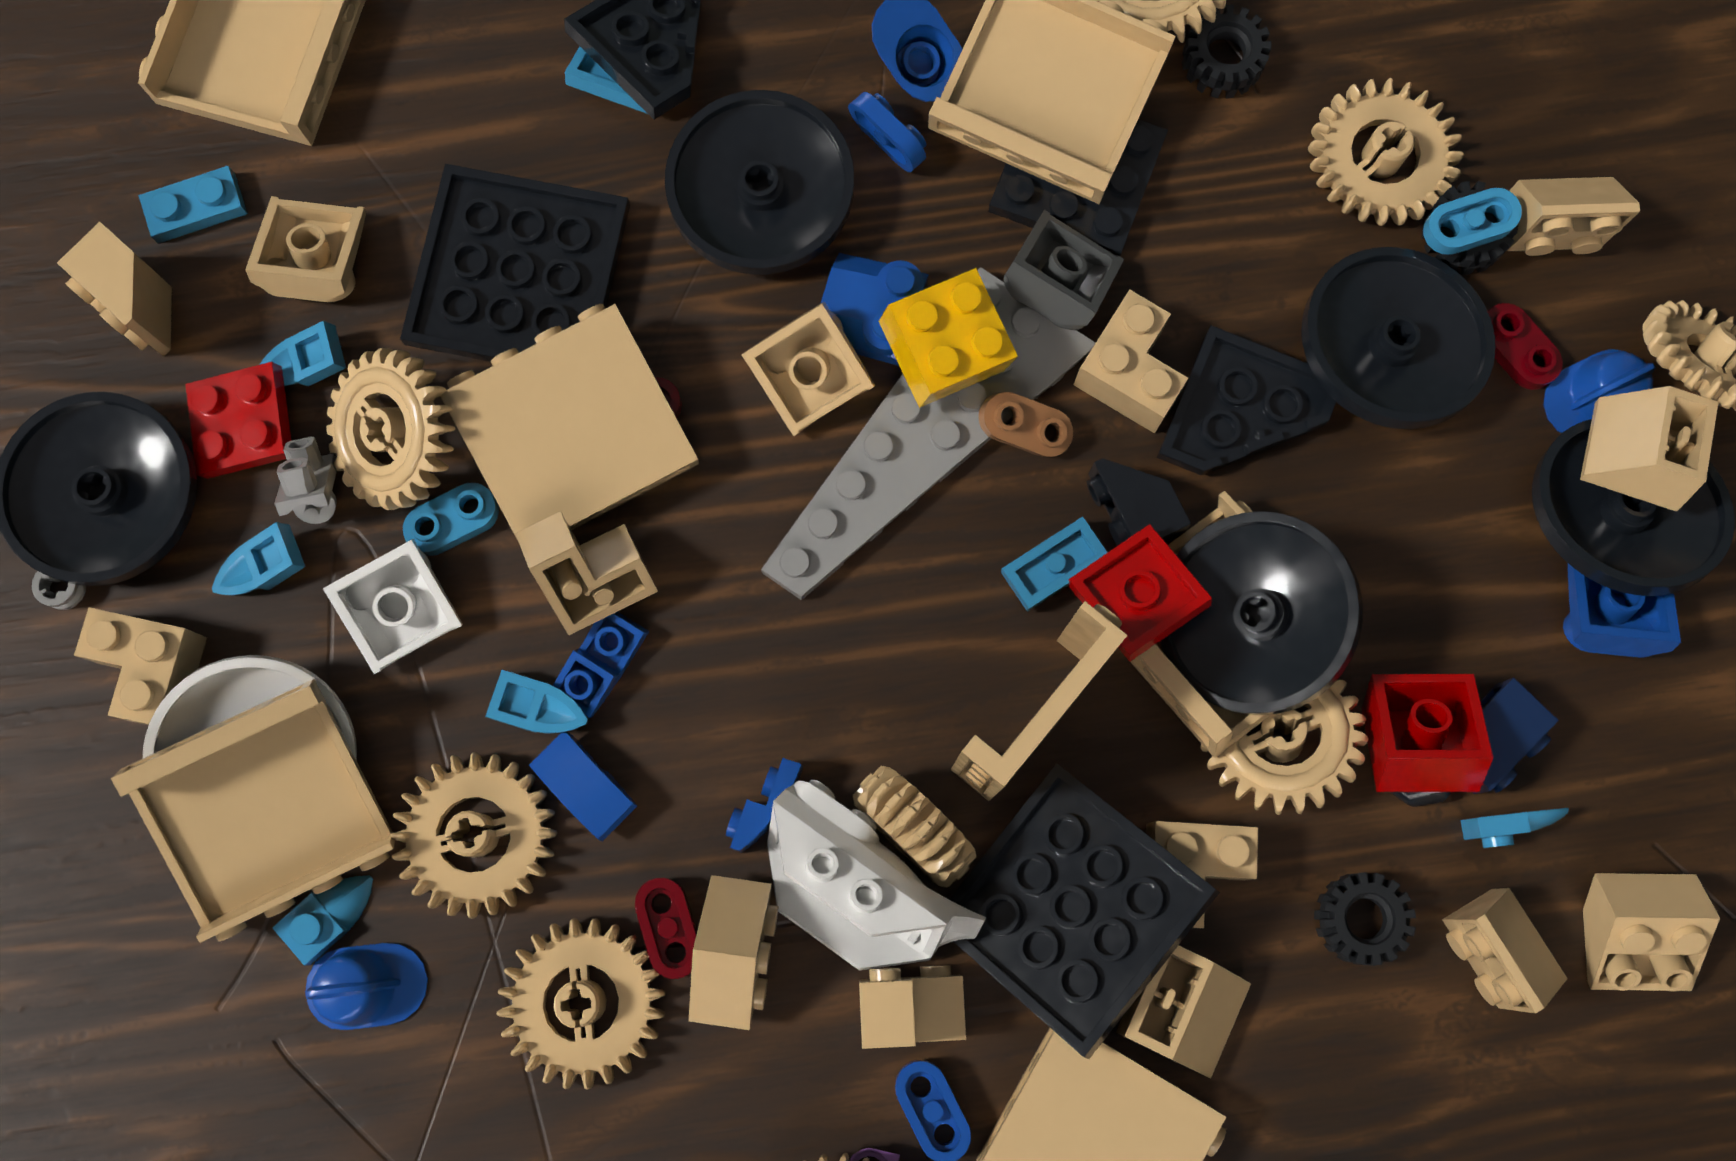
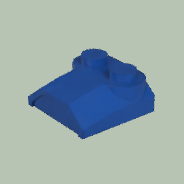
M838 253L831 268L821 303L825 302L830 311L840 319L843 331L858 355L899 366L878 321L888 304L926 289L929 274L921 273L915 265L907 261L900 260L884 263Z
M1568 563L1570 612L1564 619L1563 631L1568 641L1574 647L1589 653L1645 658L1656 654L1672 652L1681 643L1674 594L1641 596L1616 591L1587 578Z

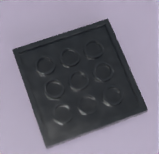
M445 164L400 340L406 346L491 362L495 356L509 349L517 348L520 353L535 345L534 338L547 329L560 326L562 330L571 327L580 322L578 315L590 307L604 304L606 308L630 209L628 197Z
M1056 763L949 899L968 910L986 917L975 939H961L953 942L1080 1055L1090 1059L1220 892Z

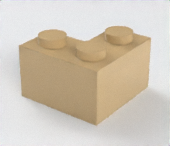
M1129 289L1081 365L1073 385L1155 433L1188 380V377L1149 355L1171 313Z
M560 511L515 533L532 575L568 635L658 592L625 524L579 545Z
M89 607L74 656L121 669L108 716L149 725L156 709L167 694L183 679L198 670L207 637L186 628Z
M1154 821L1146 824V834L1204 880L1205 878L1228 880L1257 879L1258 827ZM1205 912L1193 928H1204Z
M711 875L693 947L689 1022L750 1030L754 1009H764L768 979L759 978V974L767 975L771 952V943L764 942L765 936L774 937L779 906L770 905V883Z
M951 965L921 966L920 976L901 977L900 968L869 969L870 979H859L862 1049L916 1046L915 1042L966 1040L963 976L960 974L951 975Z

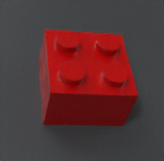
M1372 674L1362 705V714L1366 717L1364 725L1369 739L1368 747L1376 792H1480L1493 761V754L1474 674Z

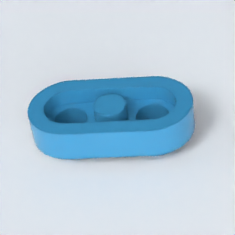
M1503 188L1486 189L1441 204L1425 221L1423 227L1425 241L1434 251L1445 255H1452L1502 239L1519 223L1522 216L1521 204L1513 193ZM1485 213H1492L1496 217L1497 223L1488 221ZM1441 227L1449 228L1453 233V237L1445 236L1441 232Z
M466 483L413 509L404 520L403 535L406 542L414 539L425 555H438L490 529L498 518L499 505L488 488L478 483ZM468 500H478L476 511L464 513V504ZM426 521H433L434 530L429 535H421V525Z

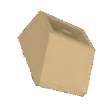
M1614 177L1518 180L1509 191L1519 200L1522 216L1517 224L1519 225L1518 232L1512 238L1514 242L1508 251H1525L1529 256L1545 255L1554 250L1572 249L1574 254H1589L1599 251L1606 242L1616 233L1620 232L1640 212L1639 202Z
M99 221L57 262L71 276L65 284L86 303L91 304L108 324L121 335L127 337L140 350L143 351L150 345L162 356H165L171 350L172 287Z
M1671 386L1599 397L1594 406L1580 480L1677 512L1706 482L1718 401Z
M1594 874L1583 908L1587 982L1591 990L1692 991L1720 920L1717 911L1696 874Z
M1510 888L1491 889L1442 919L1449 930V933L1446 934L1449 945L1460 959L1468 960L1478 976L1474 979L1478 991L1492 1006L1496 1005L1500 1009L1536 1014L1547 1006L1568 979Z
M1178 945L1123 1015L1116 1033L1211 1079L1251 983L1220 965Z

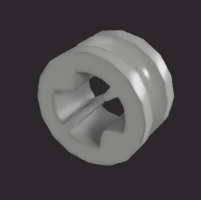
M39 571L35 573L32 580L34 597L40 603L58 610H68L75 607L83 599L86 592V586L68 583L66 591H58L56 594L50 591V586L52 582L57 583L60 580L49 577Z

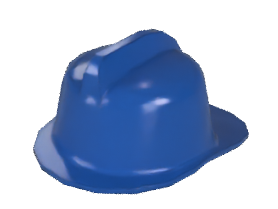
M884 0L875 12L872 22V41L880 58L893 75L895 81L913 98L925 102H934L936 97L940 98L963 49L938 10L928 0Z
M1609 349L1593 354L1565 368L1555 380L1549 383L1545 390L1543 403L1547 419L1558 432L1563 433L1582 421L1592 419L1595 402L1599 397L1653 389L1652 373L1656 370L1654 363H1645L1643 359L1626 351Z
M378 943L344 947L327 952L314 963L307 977L305 995L309 1009L316 1019L331 1029L353 1030L386 1026L403 1021L418 1010L426 996L428 977L424 963L416 953L400 944Z

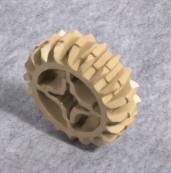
M880 766L873 774L870 773L860 783V788L853 794L855 806L875 822L877 830L938 886L949 887L956 879L959 880L970 869L968 866L976 858L975 848L971 842L964 837V834L956 828L954 823L894 769Z

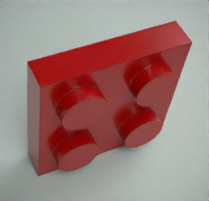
M268 362L185 384L197 476L209 479L286 459L283 451L285 443L292 440L282 366L274 362Z
M1150 524L1069 579L1070 589L1082 604L1086 601L1093 608L1096 604H1100L1120 619L1122 625L1119 629L1127 634V637L1118 648L1129 662L1199 615L1212 604V597Z

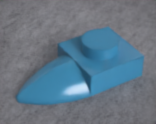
M321 321L285 339L275 346L260 363L274 362L282 366L284 386L296 383L310 386L346 368L336 326L326 321Z
M275 522L239 546L221 566L212 586L213 593L234 596L246 594L257 588L270 590L306 567L290 525Z
M501 670L485 716L489 719L534 733H563L575 730L588 723V719L579 705L562 690L550 684L505 670Z
M1569 808L1460 820L1464 840L1481 838L1483 848L1515 845L1514 834L1530 833L1531 831L1549 826L1568 814Z
M370 875L349 877L343 879L339 884L319 894L311 893L272 928L304 966L311 965L358 921L368 903L373 878Z

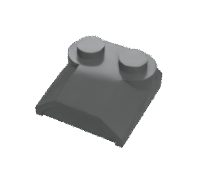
M1044 209L1005 273L1004 285L1016 301L1035 310L1051 320L1056 326L1068 330H1079L1087 326L1096 314L1124 259L1120 256H1115L1051 216Z

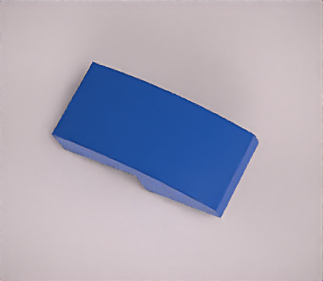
M615 612L595 622L580 648L572 651L553 686L571 697L587 717H593L627 669L649 631L619 612Z
M568 732L560 733L529 764L531 769L560 802L602 842L637 807V804L614 777L602 769L578 740Z
M782 758L779 769L772 766L769 768L761 795L769 797L766 806L747 799L743 810L735 807L725 835L733 838L730 846L731 849L743 853L768 831L773 801L786 788L799 780L803 770L802 764Z

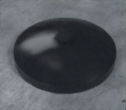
M750 90L730 94L708 104L684 125L675 138L668 155L665 169V190L675 225L684 239L697 253L710 262L731 271L744 274L767 275L802 266L813 260L832 244L841 232L850 214L854 196V168L850 150L843 135L832 120L821 110L791 94L770 90Z
M1378 247L1351 254L1340 260L1325 273L1312 291L1304 309L1301 329L1302 344L1306 359L1315 378L1339 405L1361 419L1377 425L1396 429H1419L1447 421L1461 412L1481 392L1494 365V329L1483 301L1474 288L1457 271L1442 261L1422 252L1399 247Z
M86 392L57 400L40 409L24 422L11 437L0 457V532L6 543L22 561L42 574L62 582L83 586H102L135 577L150 569L171 551L190 521L197 494L196 467L190 448L179 430L165 416L146 403L130 396L112 392Z
M1592 419L1582 421L1559 435L1541 457L1536 467L1532 482V501L1536 518L1547 540L1556 552L1574 569L1596 583L1616 591L1641 596H1662L1674 594L1694 586L1723 560L1734 536L1735 514L1727 486L1710 461L1706 482L1676 512L1580 480Z
M1241 513L1219 520L1204 528L1178 552L1176 556L1212 597V604L1209 608L1162 639L1160 643L1166 657L1205 701L1218 707L1247 715L1278 714L1299 708L1313 701L1329 689L1343 674L1356 651L1363 623L1362 595L1355 572L1346 556L1331 539L1317 528L1305 521L1281 513Z

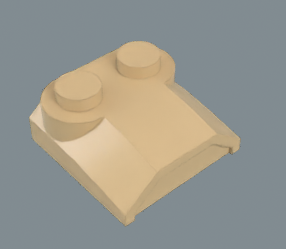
M271 196L245 269L250 282L263 288L267 293L278 297L320 302H336L344 299L355 287V276L352 268L365 221V208L284 200Z
M825 302L804 313L742 354V357L793 436L853 397L875 387L863 363L846 337L840 319L830 311Z

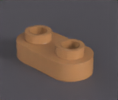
M1001 392L990 395L984 400L979 410V424L988 437L1037 456H1058L1068 449L1073 439V426L1066 414L1013 392ZM1006 407L1010 408L1014 415L1013 421L1009 425L1004 424L1001 419V413ZM1049 424H1052L1056 429V437L1051 442L1045 437V428Z

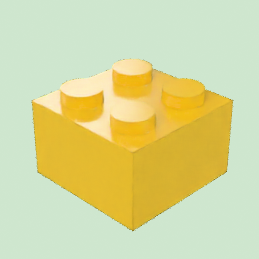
M976 268L888 304L878 321L919 408L1004 372L1018 357Z

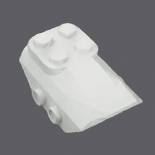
M811 780L809 783L797 781L786 788L773 801L767 846L776 905L779 906L778 912L859 971L929 961L938 947L961 939H975L986 917L968 910L926 887L899 857L879 842V837L875 832L877 829L875 822L864 812L857 809L850 811L837 802L832 791L823 783L817 780Z

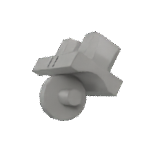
M307 437L285 443L283 451L287 460L279 464L277 469L280 486L274 503L279 516L287 515L293 510L298 518L307 523L321 524L328 521L333 516L337 504L336 496L332 491L337 473L334 466V461L336 460L334 453L321 456L315 437Z

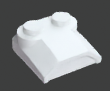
M414 539L323 588L374 674L432 640L463 625L432 571L428 557L420 550Z

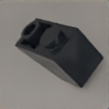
M1104 458L1093 463L1088 473L1090 479L1087 480V487L1095 504L1098 507L1105 506L1112 520L1108 524L1109 530L1117 546L1149 524L1165 543L1182 535L1191 525L1168 480Z

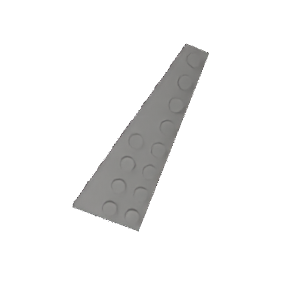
M980 267L977 271L1018 357L1004 372L919 408L902 374L762 567V573L800 600L804 599L844 565V562L869 540L872 541L896 517L911 508L923 494L936 483L945 479L992 439L983 432L978 418L980 407L987 397L995 393L1013 392L1035 400L1050 386L1053 387L1083 358H1086L1095 342L1077 330H1068L1056 326L1051 320L1025 304L1016 301L1006 289L1003 281ZM1008 407L1004 408L1001 413L1003 423L1007 424L1014 417L1012 410Z

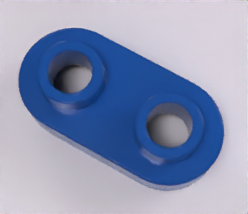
M862 92L848 105L849 112L860 129L902 169L912 172L926 159V153L923 149L926 147L924 137L914 126L910 124L904 126L894 116L891 105L883 96L878 93L871 95L868 92Z
M914 1060L904 1065L896 1077V1096L921 1148L934 1161H956L960 1159L970 1145V1127L942 1071L934 1063L927 1060ZM919 1076L925 1077L930 1081L929 1091L922 1096L914 1094L911 1090L912 1081ZM941 1124L950 1125L954 1130L953 1138L947 1143H941L934 1137L935 1129Z

